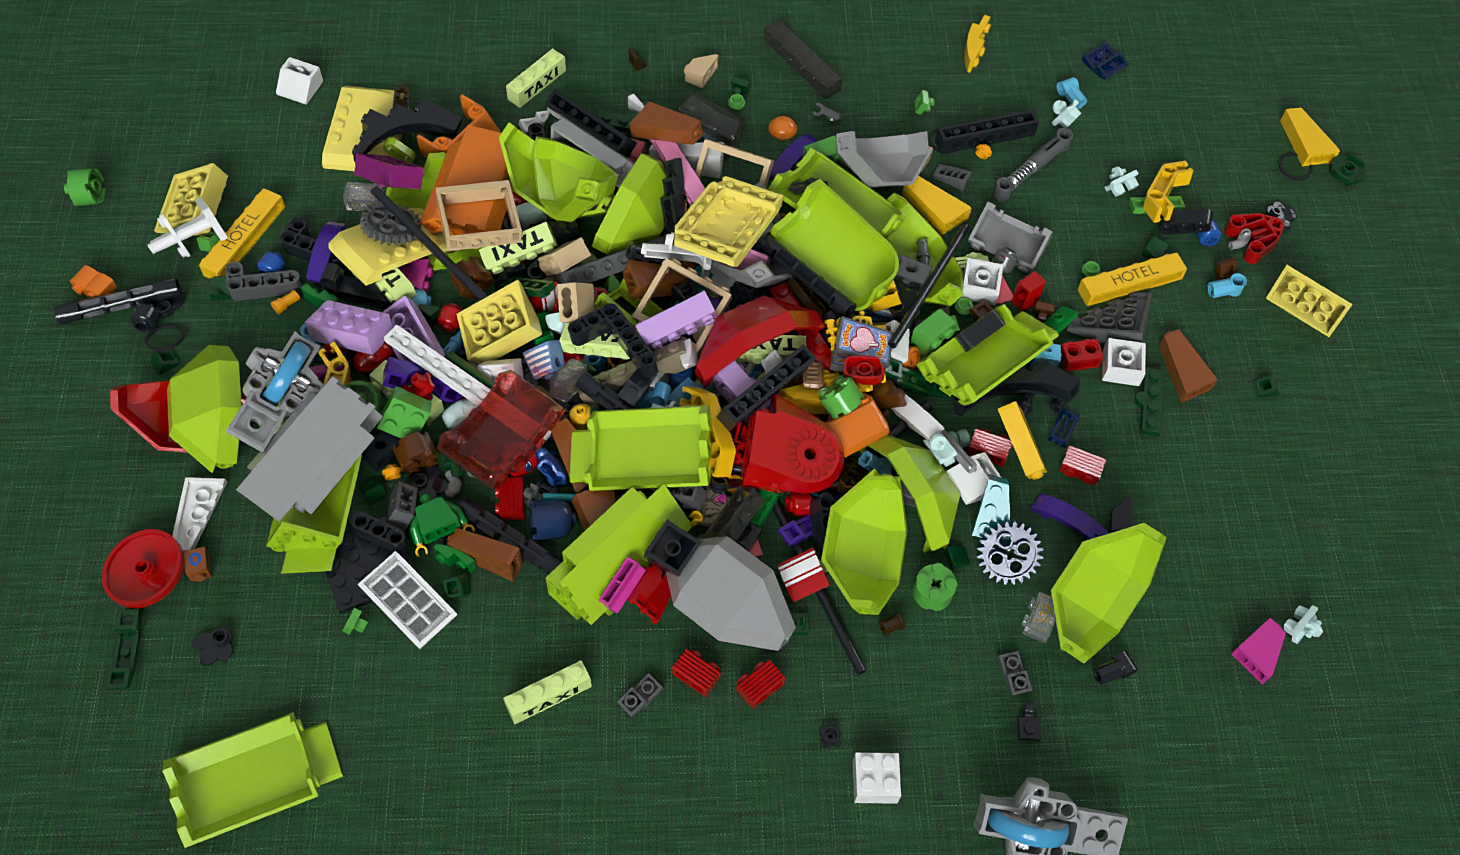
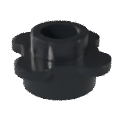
M823 726L820 728L819 733L822 737L820 744L822 747L826 748L830 745L838 747L841 745V739H839L840 728L838 726Z

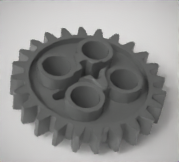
M377 203V207L370 205V209L365 208V212H362L360 219L361 229H363V234H368L367 238L374 237V242L380 240V244L387 242L388 246L391 243L398 246V243L405 245L406 241L412 243V239H417L384 205ZM399 204L398 207L421 229V219L418 218V214H414V210L408 211V206L402 208L401 204Z

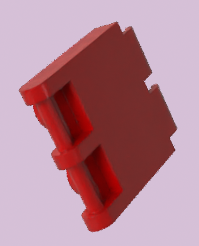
M650 563L647 567H643L646 571L629 595L628 601L638 606L639 611L642 614H647L651 618V622L656 624L664 612L671 593L667 575L665 573L663 575V571L654 563Z

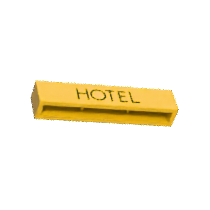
M264 188L255 196L251 204L244 209L240 217L225 232L228 238L223 241L219 240L212 247L209 254L201 260L199 267L205 277L226 276L228 264L231 262H241L284 210L285 205L282 196Z
M1178 253L1165 254L1156 259L1151 258L1145 262L1134 263L1124 268L1119 267L1113 271L1102 272L1096 276H1087L1081 280L1078 292L1086 306H1091L1126 296L1134 291L1140 292L1181 280L1187 268Z

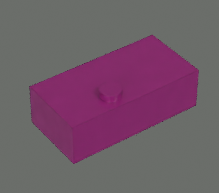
M356 153L354 174L374 181L380 187L421 189L423 167L387 155Z

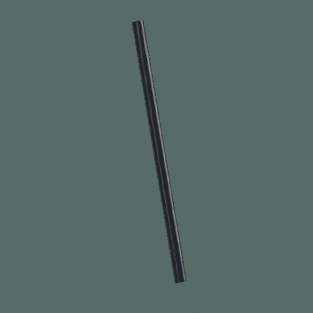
M374 186L370 192L480 301L488 297L378 186Z
M961 225L888 341L890 348L894 349L899 344L969 231V225Z

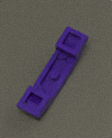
M808 134L796 139L773 164L769 179L773 181L777 174L792 170L803 159L804 146L815 143L818 140Z
M328 221L324 225L311 254L307 281L321 283L320 278L333 256V253L329 250V242L339 232L346 229V224Z
M840 494L833 497L835 503L841 498ZM810 514L796 522L793 520L778 529L779 534L788 546H793L813 536Z
M1040 494L1031 508L1032 511L1047 520L1049 517H1052L1084 536L1083 541L1096 538L1094 534L1097 531L1103 535L1109 534L1089 515L1055 497Z

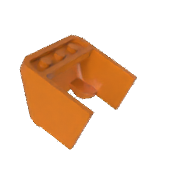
M463 94L460 96L463 115L472 120L469 125L501 133L483 106ZM466 128L453 140L447 137H438L431 142L418 135L417 141L420 154L425 158L428 157L429 153L444 152L446 154L449 145L462 140Z
M862 392L865 398H860L862 403L846 415L843 414L839 418L826 423L841 439L844 458L890 433L888 423L874 399L865 392Z

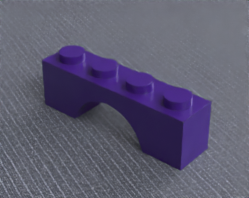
M389 357L383 371V386L390 388L397 386L401 388L403 385H412L411 378L415 373L424 375L428 371L418 364ZM431 374V381L435 386L433 392L440 400L455 403L461 399L462 395Z

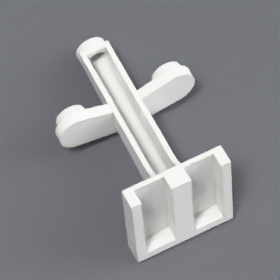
M200 197L195 202L200 208L201 214L175 229L171 227L163 213L160 214L157 220L163 228L167 226L169 232L153 239L147 246L155 254L178 243L180 246L177 248L183 258L186 256L188 258L191 255L181 242L182 240L210 227L213 228L221 241L228 237L207 204Z
M671 232V234L666 235L665 244H642L641 254H644V257L667 258L669 260L673 258L680 261L696 262L702 266L701 278H709L712 259L674 246L675 233Z

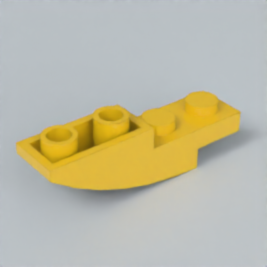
M984 15L980 24L972 23L964 52L965 66L969 73H971L973 67H977L980 60L979 56L982 57L986 48L983 47L985 42L984 34H988L990 30V16Z

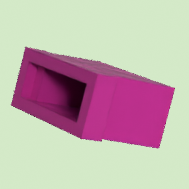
M418 259L397 267L412 283L414 289H423L429 292V279L433 277V267H431L429 259Z

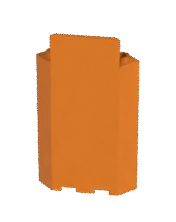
M467 125L462 140L449 145L420 224L432 235L442 231L436 204L435 188L509 180L513 193L499 140L501 133ZM505 198L444 205L450 234L454 236L500 230L507 211Z

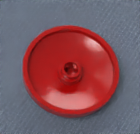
M147 529L127 536L113 548L104 563L102 585L106 594L113 601L127 608H144L159 602L174 589L181 578L185 563L183 549L175 538L162 530Z

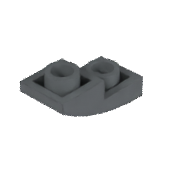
M1019 651L997 656L1004 680L1011 695L1032 691L1027 670L1024 671Z
M648 673L634 688L631 687L617 703L633 717L653 701L664 688Z

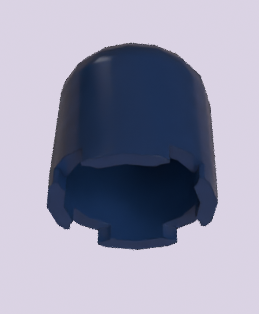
M533 500L529 503V506L533 507L532 513H529L530 533H534L531 536L532 540L566 537L571 532L572 524H576V514L571 512L569 504L565 501Z

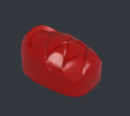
M384 342L373 355L357 351L353 358V365L360 373H372L382 362L387 361L393 355L394 350L391 345Z
M855 355L845 358L843 365L844 378L852 377L855 383L862 385H877L883 381L885 368L878 357Z

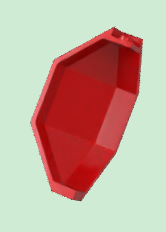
M762 296L717 316L697 362L695 374L702 387L706 388L710 386L712 377L750 349L794 329H807L811 337L815 339L819 330L826 326L817 311L768 296Z
M170 380L118 385L110 390L111 410L159 451L187 452L169 436L167 388ZM240 387L241 403L243 405L247 397L243 393V388Z

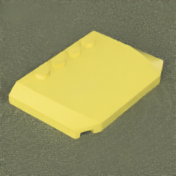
M343 86L341 88L323 149V168L355 171L352 150L361 141L359 140L363 131L361 119L364 114L368 113L369 109L388 117L390 110L393 108L394 90ZM404 93L400 94V99H403ZM403 133L400 134V136L397 138V140L400 142L402 140ZM385 141L378 144L368 153L391 156L383 149Z
M727 176L723 177V180L719 183L714 181L705 188L675 225L674 246L733 267H738L779 212L783 202V195Z
M422 208L408 209V211L414 210V214H418V218H422L424 213ZM361 224L339 232L329 242V250L366 286L381 280L382 273L432 254L418 239H412V243L406 241L405 245L398 243V246L394 243L388 246L387 242L380 244V240L374 242V237L367 238L368 234H363ZM421 226V230L445 254L451 252L446 249L443 231L432 235L426 228Z

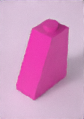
M1270 618L1247 638L1232 655L1263 685L1273 675L1286 632L1282 630L1278 623Z

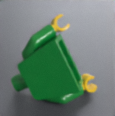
M425 494L419 498L421 505L415 508L416 515L412 518L410 526L413 542L417 545L415 553L418 557H420L418 554L419 548H424L426 555L428 554V549L423 546V542L426 545L451 534L457 528L461 529L460 525L463 527L462 530L469 527L472 533H474V527L467 524L468 520L460 506L450 501L445 502L442 497L432 500L430 494Z

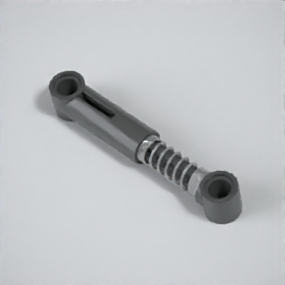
M1068 128L1058 129L1054 137L1025 160V164L1020 166L1010 176L999 178L993 192L994 198L1002 202L1007 201L1011 193L1022 181L1031 174L1038 172L1058 154L1067 151L1073 138V132Z

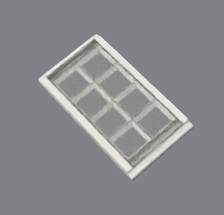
M396 551L358 584L419 649L457 616V613Z

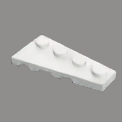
M185 477L172 535L181 545L183 552L195 549L228 483L226 479Z

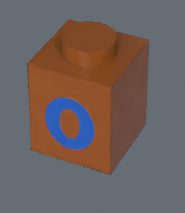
M205 547L184 551L185 573L190 581L200 582L212 577L211 558Z

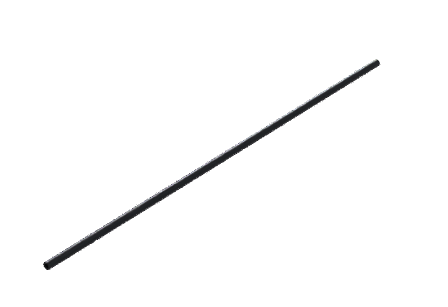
M615 186L614 193H612V194H614V195H616V193H617V191H618L617 188H616V186ZM663 296L668 308L673 307L675 304L673 296ZM692 334L683 335V337L687 339L690 338V340L696 344ZM720 395L718 402L722 410L728 405V402ZM777 500L772 510L780 526L783 527L790 522L779 500ZM801 543L791 546L796 556L805 552ZM823 588L815 592L857 675L866 672V668L825 589Z

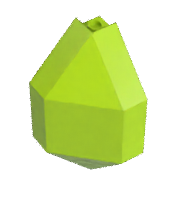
M508 123L499 136L513 192L552 217L537 200L532 156L535 141L514 125ZM611 194L578 218L607 213L615 195Z
M536 136L532 156L537 200L555 220L573 222L614 193L618 174L609 166L589 153L554 139Z
M641 153L619 187L595 235L592 244L593 248L610 255L627 249L630 242L638 245L663 235L666 229L660 198L665 197L662 180L667 179L663 161L650 154Z
M893 193L887 200L901 210L906 218L900 228L894 231L886 240L893 246L896 253L917 261L916 255L918 251L916 242L921 239V245H923V239H926L928 241V252L931 255L929 263L933 271L948 248L941 235L904 197ZM954 256L949 261L924 303L951 306L963 296L964 273Z
M208 345L170 379L167 388L169 436L213 473L215 467L228 468L237 464L239 439L226 433V430L241 408L242 403L239 361L229 346Z
M890 435L868 445L888 458L914 498L926 535V542L923 548L924 553L930 550L934 552L941 547L945 550L950 541L960 492L943 466L929 449ZM866 447L860 449V453L865 452Z
M875 468L830 507L821 559L851 607L859 614L879 615L900 583L907 537L900 476H892L890 474L880 475Z
M1142 523L1081 543L1051 589L1061 650L1085 663L1120 632L1151 584L1166 541V537L1162 533Z

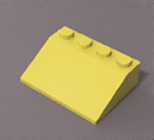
M214 163L175 174L160 214L163 213L171 227L175 229L201 214V210L195 200L202 197L215 217L228 175ZM157 221L154 231L156 233H167L169 229L167 226L163 228L159 221ZM210 227V228H208V229H206V230H204V231H202V232H200V233H197V234H195V235H193V236H197V235H201V234H204V233H208V232H210V230H211L212 227Z
M1286 265L1266 297L1272 303L1330 337L1352 306L1348 301Z
M519 280L457 313L468 361L478 363V365L484 361L496 360L542 335L539 319Z

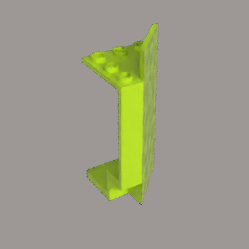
M362 455L358 457L312 514L306 511L301 513L291 507L280 522L273 518L266 546L271 547L272 550L277 552L286 551L281 574L332 570L336 549L343 540Z
M665 484L658 488L648 499L643 492L636 491L633 487L630 488L562 552L563 562L546 577L548 594L577 620L582 617L592 625L604 612L609 616L613 613L602 605L599 598L627 557L638 562L642 568L647 567L651 563L644 558V553L666 520H669L686 532L693 527Z

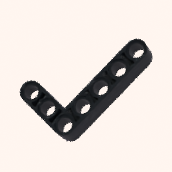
M613 303L606 304L568 325V332L573 345H584L610 332L644 377H653L658 373L655 354L617 305Z

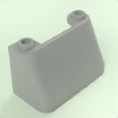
M987 202L968 239L969 243H971L970 247L978 251L982 249L995 255L998 249L1008 247L1017 253L1018 262L1016 266L1019 267L1018 269L1025 273L1032 272L1052 239L1053 231L1047 228L1039 231V227L1030 226L1006 215L1003 210L999 212V210L995 209L996 205Z

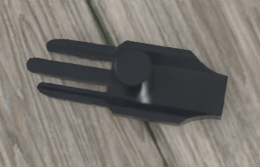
M811 177L804 182L792 183L791 186L800 187H790L788 190L793 191L794 194L804 193L808 185L820 178L815 179Z

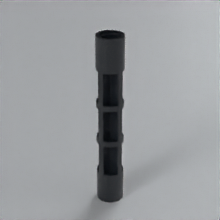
M767 235L762 239L759 244V250L774 262L779 263L790 272L791 276L796 277L806 285L811 292L816 293L826 301L828 306L838 314L846 318L853 314L857 306L854 301L840 290L835 289L824 280V277L814 272L804 261L799 260L774 237Z
M172 278L56 306L54 312L58 323L62 325L136 307L139 304L181 296L182 291L178 279Z
M588 372L583 373L576 382L575 387L606 410L636 409L610 388L601 384L598 379Z
M468 497L463 498L458 504L469 523H473L475 527L497 541L518 547L523 559L538 569H543V572L547 575L563 562L562 559Z

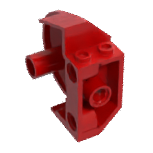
M777 394L771 397L769 410L759 409V411H755L749 416L740 487L776 493H785L787 491L801 494L817 493L830 487L839 477L844 466V449L841 439L826 423Z

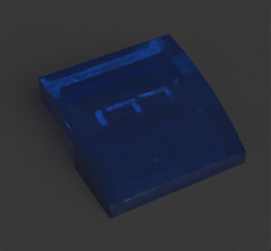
M1107 42L1081 59L1090 70L1104 80L1129 65L1120 51L1115 53Z

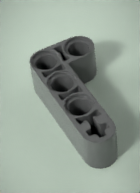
M231 262L226 267V287L231 298L236 301L284 296L292 290H295L297 293L302 291L303 283L299 273L295 270L246 275L242 264L239 262Z

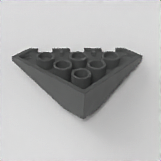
M1134 291L1129 293V298L1125 300L1117 298L1108 302L1107 307L1104 309L1096 307L1086 311V316L1082 318L1077 316L1068 325L1067 330L1089 339H1098V342L1106 344L1108 338L1144 343L1152 292Z

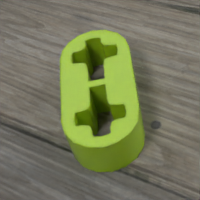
M387 138L383 145L385 152L394 158L413 163L416 158L413 150L395 138Z

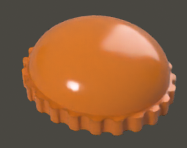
M778 116L769 123V132L778 140H787L795 136L797 125L790 117Z

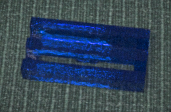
M1062 408L1048 441L1053 440L1055 444L1058 445L1060 443L1065 448L1080 416ZM1063 415H1068L1058 437L1054 434ZM1072 417L1074 418V421L1064 440L1062 439V435L1070 421V418Z

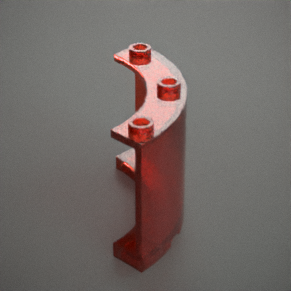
M514 371L501 372L497 375L494 386L479 406L472 409L469 416L460 424L441 434L439 437L440 442L436 449L489 488L494 489L508 480L507 476L511 472L516 474L533 457L546 441L543 438L549 429L553 430L557 425L565 408Z

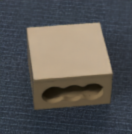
M581 237L562 244L551 252L539 257L538 261L541 270L545 272L546 276H551L567 270L591 256Z
M557 284L560 323H571L595 310L593 284Z

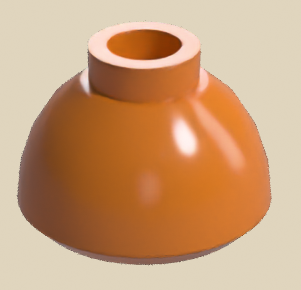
M909 346L908 361L903 363L902 367L910 370L917 367L916 364L920 361L921 356L918 347Z

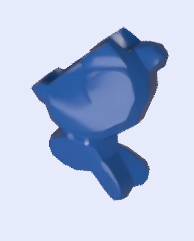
M546 448L538 449L536 452L538 458L537 468L546 476L551 486H565L568 483L567 470L564 464L554 457L557 452L554 450L549 451Z

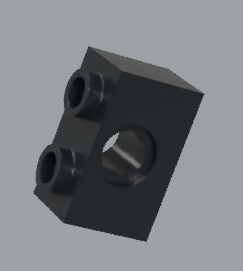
M380 430L361 454L362 458L376 472H379L396 458L393 447L397 448L400 445L398 441L402 438Z

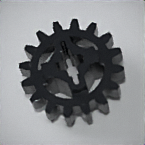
M741 282L739 284L734 283L733 286H730L731 302H735V305H744L762 296L769 297V289H767V286L755 288Z

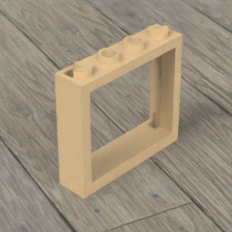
M704 140L695 171L699 180H701L709 149H713L763 165L764 168L759 182H762L767 187L775 160L713 140Z
M509 180L435 188L436 204L447 251L521 243L522 230ZM505 198L512 229L450 235L444 205Z
M666 258L632 317L640 323L649 319L648 316L642 313L669 268L723 297L715 311L717 316L725 312L732 300V295L726 287L720 286L719 288L715 286L714 281L710 278H701L697 275L698 272L688 267V269L681 267L682 263L673 258L672 260ZM714 323L705 328L696 344L692 342L698 356L707 342ZM681 336L682 341L687 340V338Z

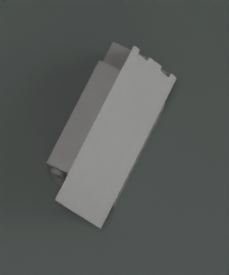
M547 107V112L559 119L558 122L553 123L551 126L550 139L576 149L580 147L609 166L618 174L616 186L619 188L635 162L618 153L565 116Z
M332 376L317 395L311 392L273 435L264 451H260L250 462L247 468L251 472L236 490L279 522L291 507L301 513L306 511L312 514L372 442L374 437L370 432L383 416L374 409L376 406L370 402L367 403L359 394L349 387L346 388L339 380Z

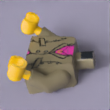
M703 486L707 497L701 512L694 510L689 515V518L694 519L691 522L692 526L701 525L712 528L723 521V519H726L727 508L738 507L737 496H725V492L716 494L709 486Z

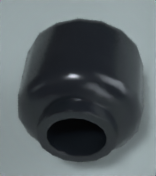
M139 304L134 309L131 322L139 331H150L155 328L160 313L152 304Z

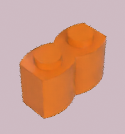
M84 265L70 280L73 285L72 289L79 295L83 293L89 299L113 293L118 288L113 279L87 265Z

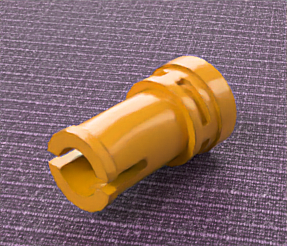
M292 290L282 298L272 301L271 306L280 315L287 310V307L299 301L300 297L295 290Z

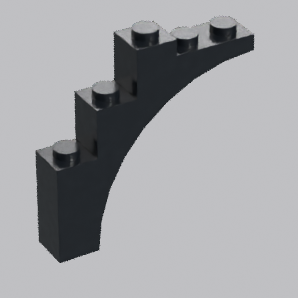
M425 99L421 104L417 105L415 112L397 104L394 109L390 110L388 117L369 109L368 113L364 114L361 119L363 131L359 139L361 141L352 150L353 160L355 162L356 153L368 154L387 138L402 133L428 131L455 138L462 123V116Z
M1041 360L1030 371L1021 367L974 403L963 406L959 403V398L956 397L954 400V411L956 415L961 417L968 410L983 401L1013 393L1042 394L1069 403L1080 392V379Z

